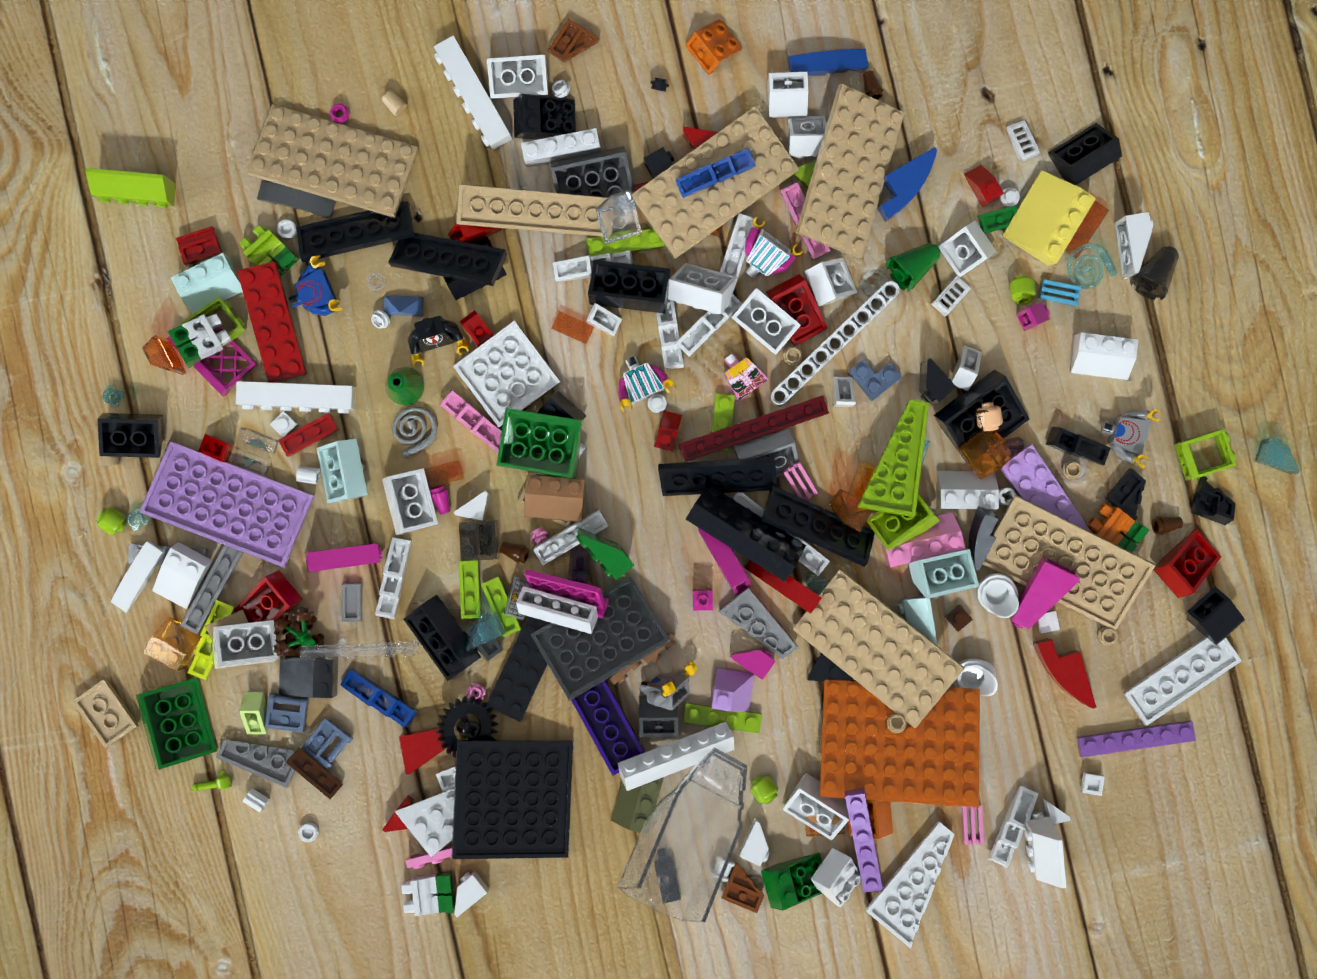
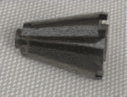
M1172 246L1162 247L1140 268L1139 273L1131 277L1130 284L1131 286L1132 284L1136 286L1135 291L1151 300H1155L1156 297L1162 300L1166 297L1179 258L1177 250Z

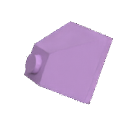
M716 668L711 708L734 712H749L754 674Z

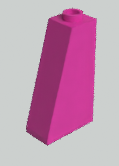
M699 528L698 531L735 596L748 587H752L747 574L732 549Z
M378 543L309 552L305 553L307 572L379 563L380 558H383L382 548L378 547Z
M1042 556L1018 599L1019 608L1017 612L1010 617L1012 624L1018 628L1025 627L1030 629L1079 582V574Z

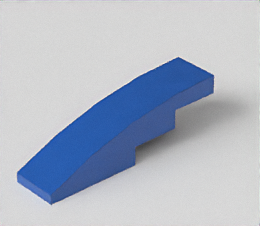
M866 49L831 50L788 57L790 72H807L808 76H824L827 73H845L848 70H865L868 68Z
M747 148L713 164L706 165L675 181L682 198H685L757 166L750 149Z
M353 669L348 671L340 684L362 702L374 707L386 717L392 718L404 728H408L418 712Z

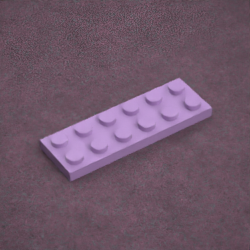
M1029 444L999 466L1018 496L1090 531L1032 444Z

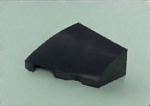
M1206 476L1200 477L1194 494L1191 513L1222 525L1232 522L1234 520L1236 503L1229 497H1226L1218 487L1214 489L1207 482L1208 478Z

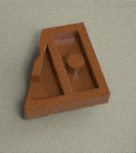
M568 18L548 49V53L565 63L597 44L600 39Z
M735 862L721 899L757 913L764 898V893L741 866Z

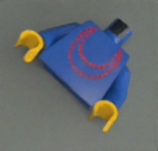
M317 255L311 257L310 264L298 278V282L295 284L298 294L289 297V301L293 308L303 304L304 309L308 312L327 316L335 311H342V307H337L339 305L338 302L341 300H337L326 272L321 268L319 269V267L325 265V262H318L321 256Z

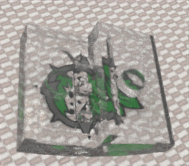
M242 427L236 446L232 448L228 463L265 477L279 441Z

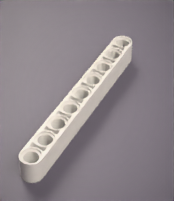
M893 281L886 282L772 391L770 394L772 404L776 406L785 404L899 294L898 284ZM885 287H891L894 290V295H887ZM872 300L879 301V309H875L872 307ZM858 313L865 314L866 322L858 320ZM845 326L852 328V335L844 333L843 329ZM830 340H837L839 347L837 349L832 348ZM816 353H823L825 361L819 362L816 359ZM807 365L811 368L812 372L810 375L803 374V366ZM795 379L798 382L797 388H790L788 380ZM776 392L783 393L784 400L782 402L775 400L774 394Z

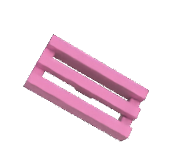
M799 461L782 471L798 497L807 500L811 499V496L818 494ZM796 467H798L806 483L811 489L810 492H808L807 488L805 487L804 483L802 482L801 478L796 472ZM790 471L793 473L794 477L796 478L797 482L799 483L800 487L805 493L804 496L801 495L792 478L790 477Z
M979 804L978 808L961 807L963 843L965 845L984 844L982 805ZM967 809H970L971 839H968ZM974 809H977V825H978V838H977V839H976L975 812H974Z

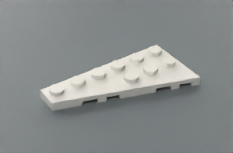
M454 788L395 811L430 857L452 840Z
M940 821L933 826L886 883L883 890L876 895L865 909L868 914L910 949L915 933L920 926L919 923L922 915L925 913L935 887V881L942 869V863L945 856H947L955 835Z

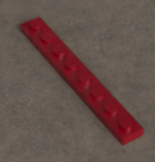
M822 395L678 445L684 462H688L829 414Z

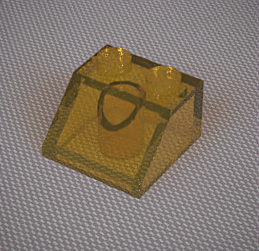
M168 617L152 635L143 653L173 670L179 671L185 669L202 636L180 626V622Z

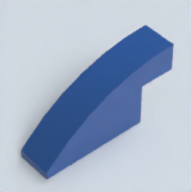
M935 147L884 177V184L893 197L878 208L885 222L904 209L919 192L932 169L937 153Z

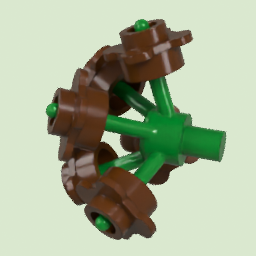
M301 607L297 609V612L292 613V616H295L294 627L300 630L298 632L291 628L292 621L288 620V614L276 620L274 623L276 628L274 634H286L285 640H275L277 644L274 645V653H277V656L282 655L283 659H285L287 654L294 656L301 645L307 646L308 653L311 655L318 651L323 652L326 649L323 634L319 633L316 636L308 633L313 628V623L317 620L314 615L311 616L314 611Z

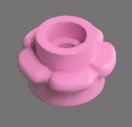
M479 683L469 686L467 689L468 699L474 696L475 701L478 698L483 700L486 694L485 688Z

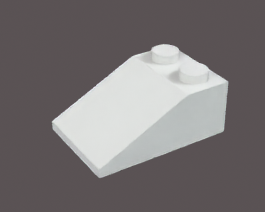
M1149 212L1127 215L1114 223L1123 280L1130 278L1140 271L1153 228V220L1149 216Z
M177 542L168 551L152 591L188 609L213 560Z

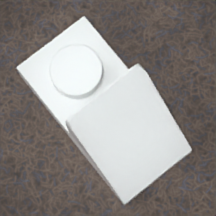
M1043 798L1045 813L1041 811L1034 812L1030 820L1050 817L1053 824L1071 821L1068 815Z

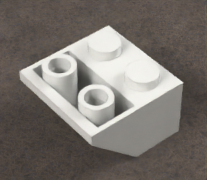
M807 72L769 73L767 79L769 118L806 117L808 108Z
M832 848L811 880L820 892L841 908L844 902L849 899L853 889L860 883L861 876L851 857Z

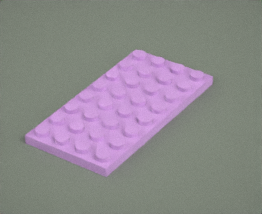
M170 441L140 509V513L285 568L315 496L229 463L220 462L203 453Z

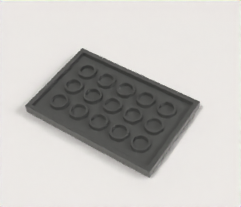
M631 577L602 593L603 597L608 598L609 603L604 617H598L592 634L554 623H549L531 634L569 701L670 642V638Z

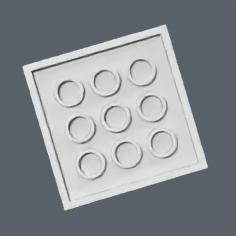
M515 321L453 366L499 428L503 426L506 408L523 411L561 383Z

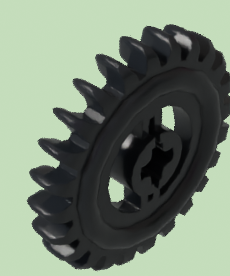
M464 696L462 702L457 698L455 705L451 702L449 703V710L443 709L445 715H439L442 722L437 723L441 729L437 730L436 733L441 734L438 741H444L441 748H447V754L452 753V756L456 758V741L459 739H457L454 733V726L458 718L460 721L457 725V731L462 736H465L467 740H496L491 734L498 733L497 730L492 729L493 726L498 725L497 722L492 721L497 716L490 714L493 708H486L488 706L487 702L482 703L481 698L475 701L474 696H471L468 700ZM467 714H473L478 719L479 725L475 721L468 719Z

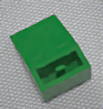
M578 527L575 529L578 533L576 538L584 549L589 548L588 552L597 564L601 562L600 566L609 578L613 576L618 580L634 566L629 556L618 543Z
M820 853L778 863L761 870L771 908L783 911L822 894L811 880L822 864Z

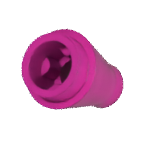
M445 485L430 489L431 498L439 514L442 515L450 512L448 489L445 488Z

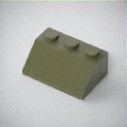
M664 777L629 791L626 790L622 781L611 821L628 830L648 835Z

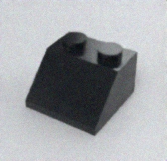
M931 358L920 365L919 392L922 394L921 398L924 402H928L931 405L937 404L956 388L955 384Z

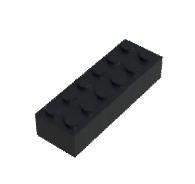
M707 484L686 517V520L784 582L797 565L806 547L800 540L795 539L785 531L761 521L762 517Z

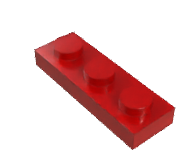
M327 413L278 441L286 456L290 457L339 431V428L332 415Z

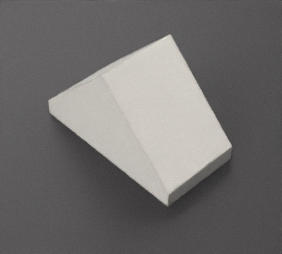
M594 303L586 320L588 325L612 336L615 335L622 321L621 318Z
M834 377L833 407H853L856 404L853 377Z
M484 491L457 509L454 514L456 516L485 521L490 493Z

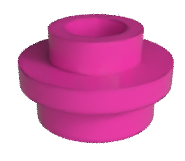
M336 104L330 110V116L336 123H344L349 118V110L343 104ZM342 111L343 115L338 117L337 113Z

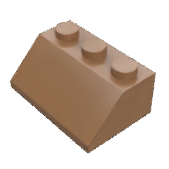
M527 475L524 517L582 522L585 480Z

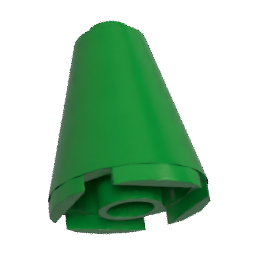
M928 243L889 258L886 261L887 270L890 268L892 272L890 274L891 279L898 284L901 290H912L940 259L941 251L937 245Z
M398 368L391 372L386 380V392L389 398L397 404H413L423 394V379L412 368Z

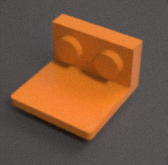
M720 19L695 31L685 45L708 75L712 74L723 60L742 50V46Z

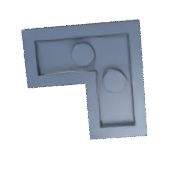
M864 359L848 371L870 401H873L902 378L891 363L875 374Z

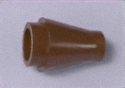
M874 71L865 72L863 74L865 94L876 100L880 99L883 96V88L877 80Z
M1157 516L1156 519L1152 520L1151 526L1155 534L1163 535L1182 528L1183 521L1181 517Z
M503 542L499 550L500 553H503L518 564L520 562L524 564L529 555V549L524 545Z

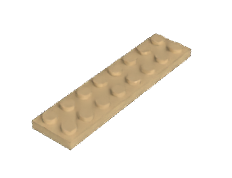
M459 184L456 224L610 237L614 198Z

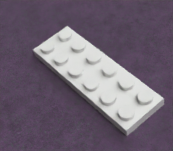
M1205 636L1123 692L1143 724L1147 726L1242 660L1227 638L1216 646Z

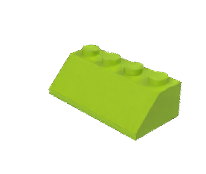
M86 168L85 170L90 193L98 199V202L110 203L111 200L117 201L118 204L129 205V202H133L143 207H148V204H155V207L158 208L174 206L176 183L164 175Z

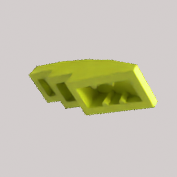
M216 600L205 626L233 614L235 607ZM204 626L200 634L202 637L194 652L195 657L188 673L207 680L214 666L213 643Z

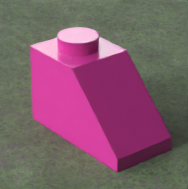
M1042 302L1016 314L1024 331L1050 320L1049 310L1046 305L1043 306Z
M757 648L735 652L730 655L731 659L762 680L775 663V660L772 658L774 654L765 648L763 651Z

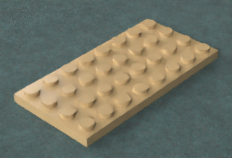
M844 84L838 85L795 231L796 234L855 258L863 257L885 182L884 177L888 172L904 112Z
M272 104L246 172L253 177L395 218L419 149L414 145Z
M755 106L634 192L630 197L673 258L676 259L800 169ZM747 148L750 149L757 167L682 198L675 181L676 179Z
M1016 494L993 532L996 540L983 562V565L1025 586L1042 556L1077 572L1080 577L1079 582L1058 602L1115 631L1156 566L1154 563Z
M840 569L819 595L822 599L811 614L806 612L793 630L895 713L901 715L911 726L916 728L965 667Z

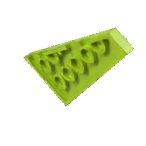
M912 399L908 401L857 508L909 517L915 516L928 417V402Z

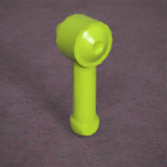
M225 770L219 771V776L216 780L192 784L193 792L212 788L227 790L232 786L231 776L227 775Z

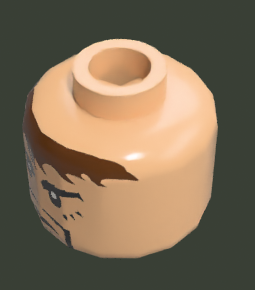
M993 402L982 403V407L976 410L978 427L983 428V431L998 430L999 426L1003 423L1001 407L994 405Z

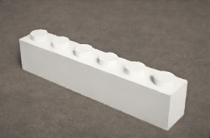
M451 36L433 46L436 51L433 54L439 65H444V75L448 81H453L455 86L452 88L457 97L461 96L464 100L462 106L466 113L469 114L471 112L474 118L471 121L475 129H480L483 133L481 139L485 146H490L493 151L512 140L509 131L455 37Z
M237 381L236 405H240L242 409L254 410V406L261 407V410L272 411L273 407H280V411H292V408H299L300 412H311V409H318V412L330 413L331 409L338 410V413L349 414V410H355L356 387L243 381Z
M721 723L619 762L620 777L626 790L629 791L735 750L734 736L727 723Z

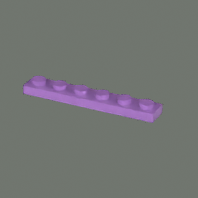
M1192 721L1077 737L1080 757L1196 741Z
M865 790L846 791V805L863 891L883 890Z

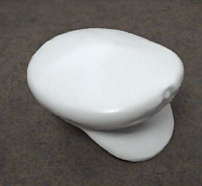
M993 573L979 582V587H977L976 591L977 598L986 611L1000 618H1009L1017 612L1019 608V592L1014 582L1008 576L1001 573Z
M966 659L959 662L965 669L953 682L955 688L980 689L981 696H991L996 692L998 682L995 668L991 663L979 659Z

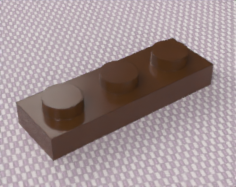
M300 747L286 761L291 768L329 799L343 785Z

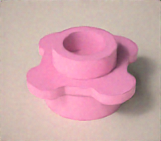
M543 527L531 532L530 541L533 544H540L547 540L550 534Z

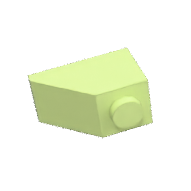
M244 692L239 711L247 734H267V728H265L267 702L264 693Z

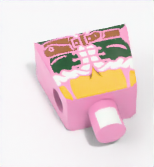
M734 353L724 359L730 368L724 373V376L737 402L768 381V378L747 357L739 362Z

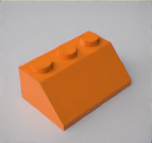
M866 800L873 838L880 839L893 834L890 802ZM849 820L847 822L849 836H853Z

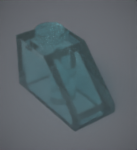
M1274 437L1261 441L1255 462L1289 474H1299L1300 469L1288 445L1281 443V439Z
M486 612L478 616L479 620L474 624L465 648L466 651H470L505 634L496 612L493 614Z

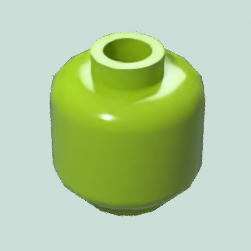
M1018 275L1010 282V294L1014 302H1017L1019 305L1032 302V299L1036 296L1035 281L1026 275Z
M113 507L104 508L96 519L98 522L97 527L109 535H114L116 532L121 533L127 525L124 522L126 516Z
M759 775L751 781L753 785L750 788V792L758 803H765L767 805L778 797L777 792L779 788L770 776L762 777Z

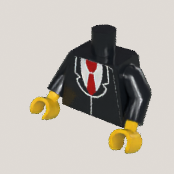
M441 316L424 318L422 321L414 323L415 329L408 336L410 353L413 354L411 361L414 368H416L415 362L421 361L422 366H424L422 355L419 352L422 353L457 342L458 354L462 355L461 348H466L467 352H469L468 342L462 340L463 336L457 324L445 320Z

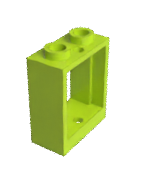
M218 297L181 322V324L199 318L203 314L205 317H208L222 308L236 327L228 333L231 341L245 332L242 327L245 323L239 315L236 317L231 312L233 307L227 300L223 301L221 297Z
M1224 429L1215 430L1174 444L1185 480H1194L1236 466V455L1230 448V438ZM1214 437L1223 463L1198 471L1189 445Z

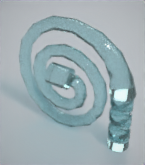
M1087 243L1072 251L1068 258V275L1075 285L1083 289L1097 286L1103 278L1104 268L1098 257L1084 255L1075 263L1074 273L1076 277L1082 282H1090L1095 278L1097 270L1094 265L1085 264L1079 268V264L1086 259H1092L1098 264L1099 276L1094 283L1089 285L1081 284L1077 281L1072 273L1071 265L1073 258L1081 250L1092 249L1096 251L1110 276L1118 274L1108 252L1097 244ZM1090 268L1092 269V275L1088 278H1084L1079 273V270L1082 274L1090 271Z

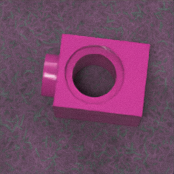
M693 590V610H713V591Z

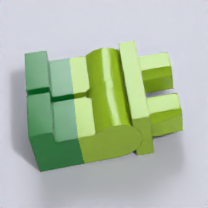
M258 225L253 231L259 237L254 243L249 237L244 238L240 242L244 249L243 253L255 266L275 262L271 258L273 257L278 263L277 267L280 277L285 273L281 267L287 271L299 260L271 230H267L262 225Z

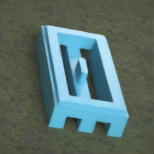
M1043 279L1039 299L1077 306L1081 287ZM1047 285V286H1052V287H1057V288L1072 290V291H1075V292H1074V293H1071V292H1066V291H1061V290L1046 288L1045 286ZM1044 292L1073 297V301L1044 295Z

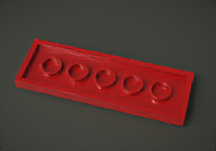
M276 261L237 270L268 383L306 375L307 371Z

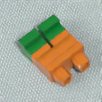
M1103 503L1098 509V512L1104 516L1101 522L1093 517L1086 524L1092 533L1130 552L1135 550L1137 547L1135 543L1139 544L1149 531L1148 528L1140 525L1120 508L1112 507L1106 503Z

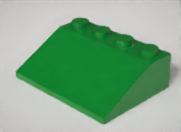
M506 408L496 466L576 479L582 420Z
M198 678L136 694L155 769L160 770L217 752Z

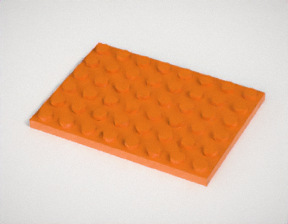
M824 681L820 797L845 799L846 791L864 789L866 800L979 807L980 689L949 687L916 728L907 722L903 732L893 733L887 727V719L890 715L895 714V712L857 681Z

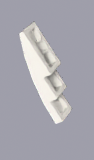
M632 252L607 253L554 262L555 281L591 278L594 260L633 264Z
M732 294L728 307L721 314H713L708 311L675 344L690 357L743 303Z
M668 300L666 313H656L665 370L684 367L681 349L675 344L680 338L674 301Z
M392 537L383 571L384 576L379 591L380 597L375 612L376 616L395 619L411 547V541Z
M146 541L118 586L111 603L127 613L148 584V579L157 568L156 564L165 551L151 541Z
M1019 786L998 832L989 860L1009 867L1014 850L1018 848L1023 831L1027 829L1026 821H1029L1039 793Z

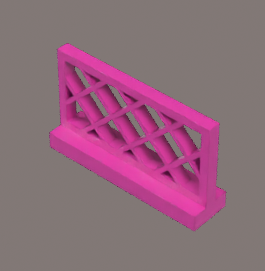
M219 326L213 329L214 332L223 331ZM169 336L167 340L177 349L173 340ZM234 341L225 346H233L235 348V356H224L223 347L221 355H211L207 357L206 362L202 359L193 366L222 397L229 393L228 391L237 381H240L257 366ZM210 358L220 359V369L209 366ZM224 359H234V369H223ZM237 359H245L250 365L245 369H237ZM223 372H234V378L230 383L226 384L223 381Z
M526 569L525 577L531 589L596 606L598 617H604L609 600L603 597L600 587Z

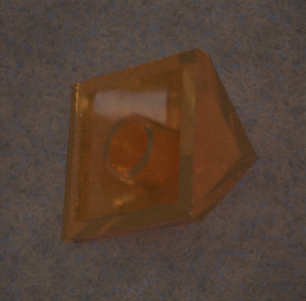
M154 335L142 347L150 365L181 375L186 374L173 346L166 338Z
M995 430L981 431L958 448L980 480L1000 470L1012 458L1007 442Z
M839 489L828 503L842 523L859 532L873 511L857 508L860 499L842 489Z

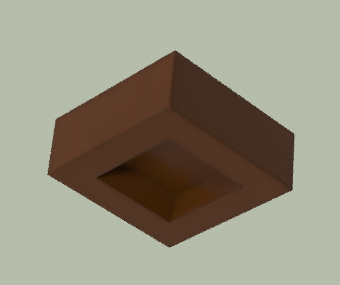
M961 605L955 607L945 616L957 632L973 620Z

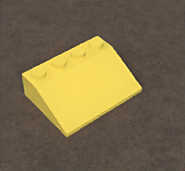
M1041 170L1018 207L1017 213L1012 217L1009 226L1003 232L1002 237L1045 265H1055L1058 263L1096 198L1082 188Z

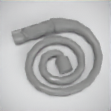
M408 408L394 419L392 425L393 435L403 444L416 443L426 433L425 420L419 415L410 414L405 416L399 423L401 434L406 437L416 434L417 425L414 420L407 422L410 430H412L411 433H407L403 429L405 422L412 418L418 419L421 422L422 431L415 439L405 440L401 438L397 433L396 426L403 415L418 411L426 414L431 420V434L417 445L402 451L405 458L427 448L436 438V420L431 412L424 408Z

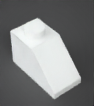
M966 345L962 349L951 381L957 388L969 391L978 375L982 352Z
M754 818L738 853L740 857L761 866L762 862L765 863L770 852L768 851L759 819Z
M476 871L471 874L467 872L459 879L461 882L457 887L454 914L456 917L460 916L486 895L489 887Z

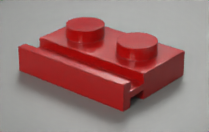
M212 226L176 238L183 263L186 266L222 253L215 229Z

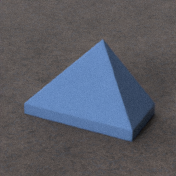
M384 296V312L387 315L423 316V297Z

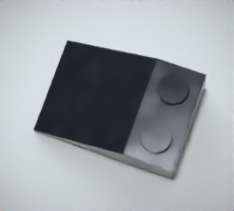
M280 656L279 695L309 698H333L337 696L338 657L285 656V659Z

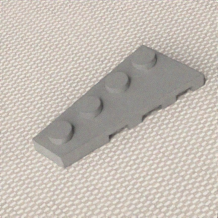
M750 587L719 611L782 659L798 647Z
M224 740L216 756L220 760L286 788L289 787L296 772L286 763L296 750Z

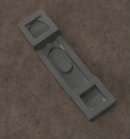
M261 181L257 200L275 205L280 204L330 219L332 218L336 203L335 200L266 181Z

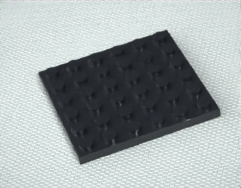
M457 740L451 858H568L573 741Z

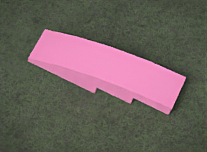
M451 389L439 405L498 453L502 431Z

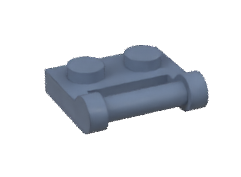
M270 692L265 728L304 732L309 697L279 696L277 693ZM275 704L300 706V711L277 709Z
M326 717L301 749L322 766L330 769L333 765L332 762L346 744L353 740V737ZM338 735L341 738L330 754L324 757L322 753Z

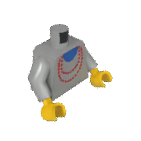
M1155 409L1151 412L1134 410L1123 413L1121 417L1115 418L1113 424L1103 422L1101 432L1110 435L1108 444L1112 446V450L1120 459L1133 464L1137 463L1140 468L1146 467L1144 464H1140V461L1143 459L1149 461L1147 456L1142 455L1152 422L1149 419L1160 422L1161 419L1154 418L1155 413H1162L1160 410Z
M694 661L687 663L684 666L686 671H682L678 676L660 674L651 682L642 681L640 691L647 693V702L668 710L675 709L689 695L688 679L697 670Z

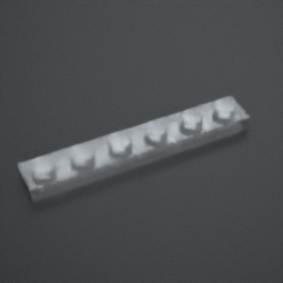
M419 641L301 646L300 658L310 661L316 660L317 657L333 660L339 656H345L346 659H354L357 656L375 658L376 655L395 657L396 654H404L406 657H411L419 653Z

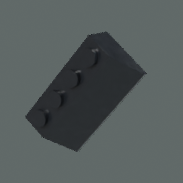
M594 260L588 290L590 305L596 303L605 307L665 314L671 270L669 268Z
M438 595L421 604L403 619L447 681L481 658L478 650L472 645L466 633L460 628Z

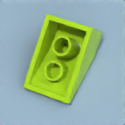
M918 491L916 514L914 517L878 511L866 521L889 551L926 532L940 520Z

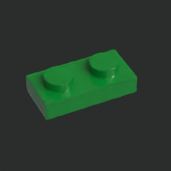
M1016 205L979 215L978 220L982 231L986 234L1007 228L1012 217L1017 213Z

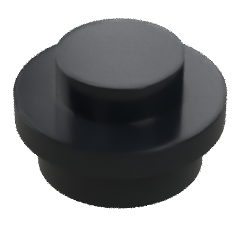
M655 77L654 81H650V84H652L651 89L666 92V88L669 87V84H666V79Z

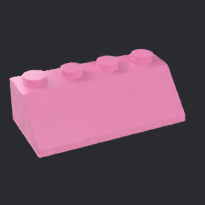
M953 512L937 515L940 520L937 524L926 532L889 551L881 542L886 566L894 567L966 550L961 529Z

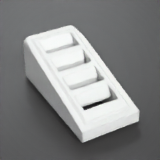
M1025 120L1006 127L1019 163L1037 157L1040 154ZM1022 127V130H1023V131H1020V132H1018V133H1014L1013 130ZM1025 135V138L1017 139L1018 136ZM1027 141V145L1020 146V143ZM1030 148L1029 152H1023V150Z
M956 276L931 305L946 317L971 288ZM958 283L964 291L961 292L954 284ZM952 288L959 296L956 297L949 290ZM946 293L954 300L953 303L945 296ZM941 299H943L949 305L948 308L942 302H940Z

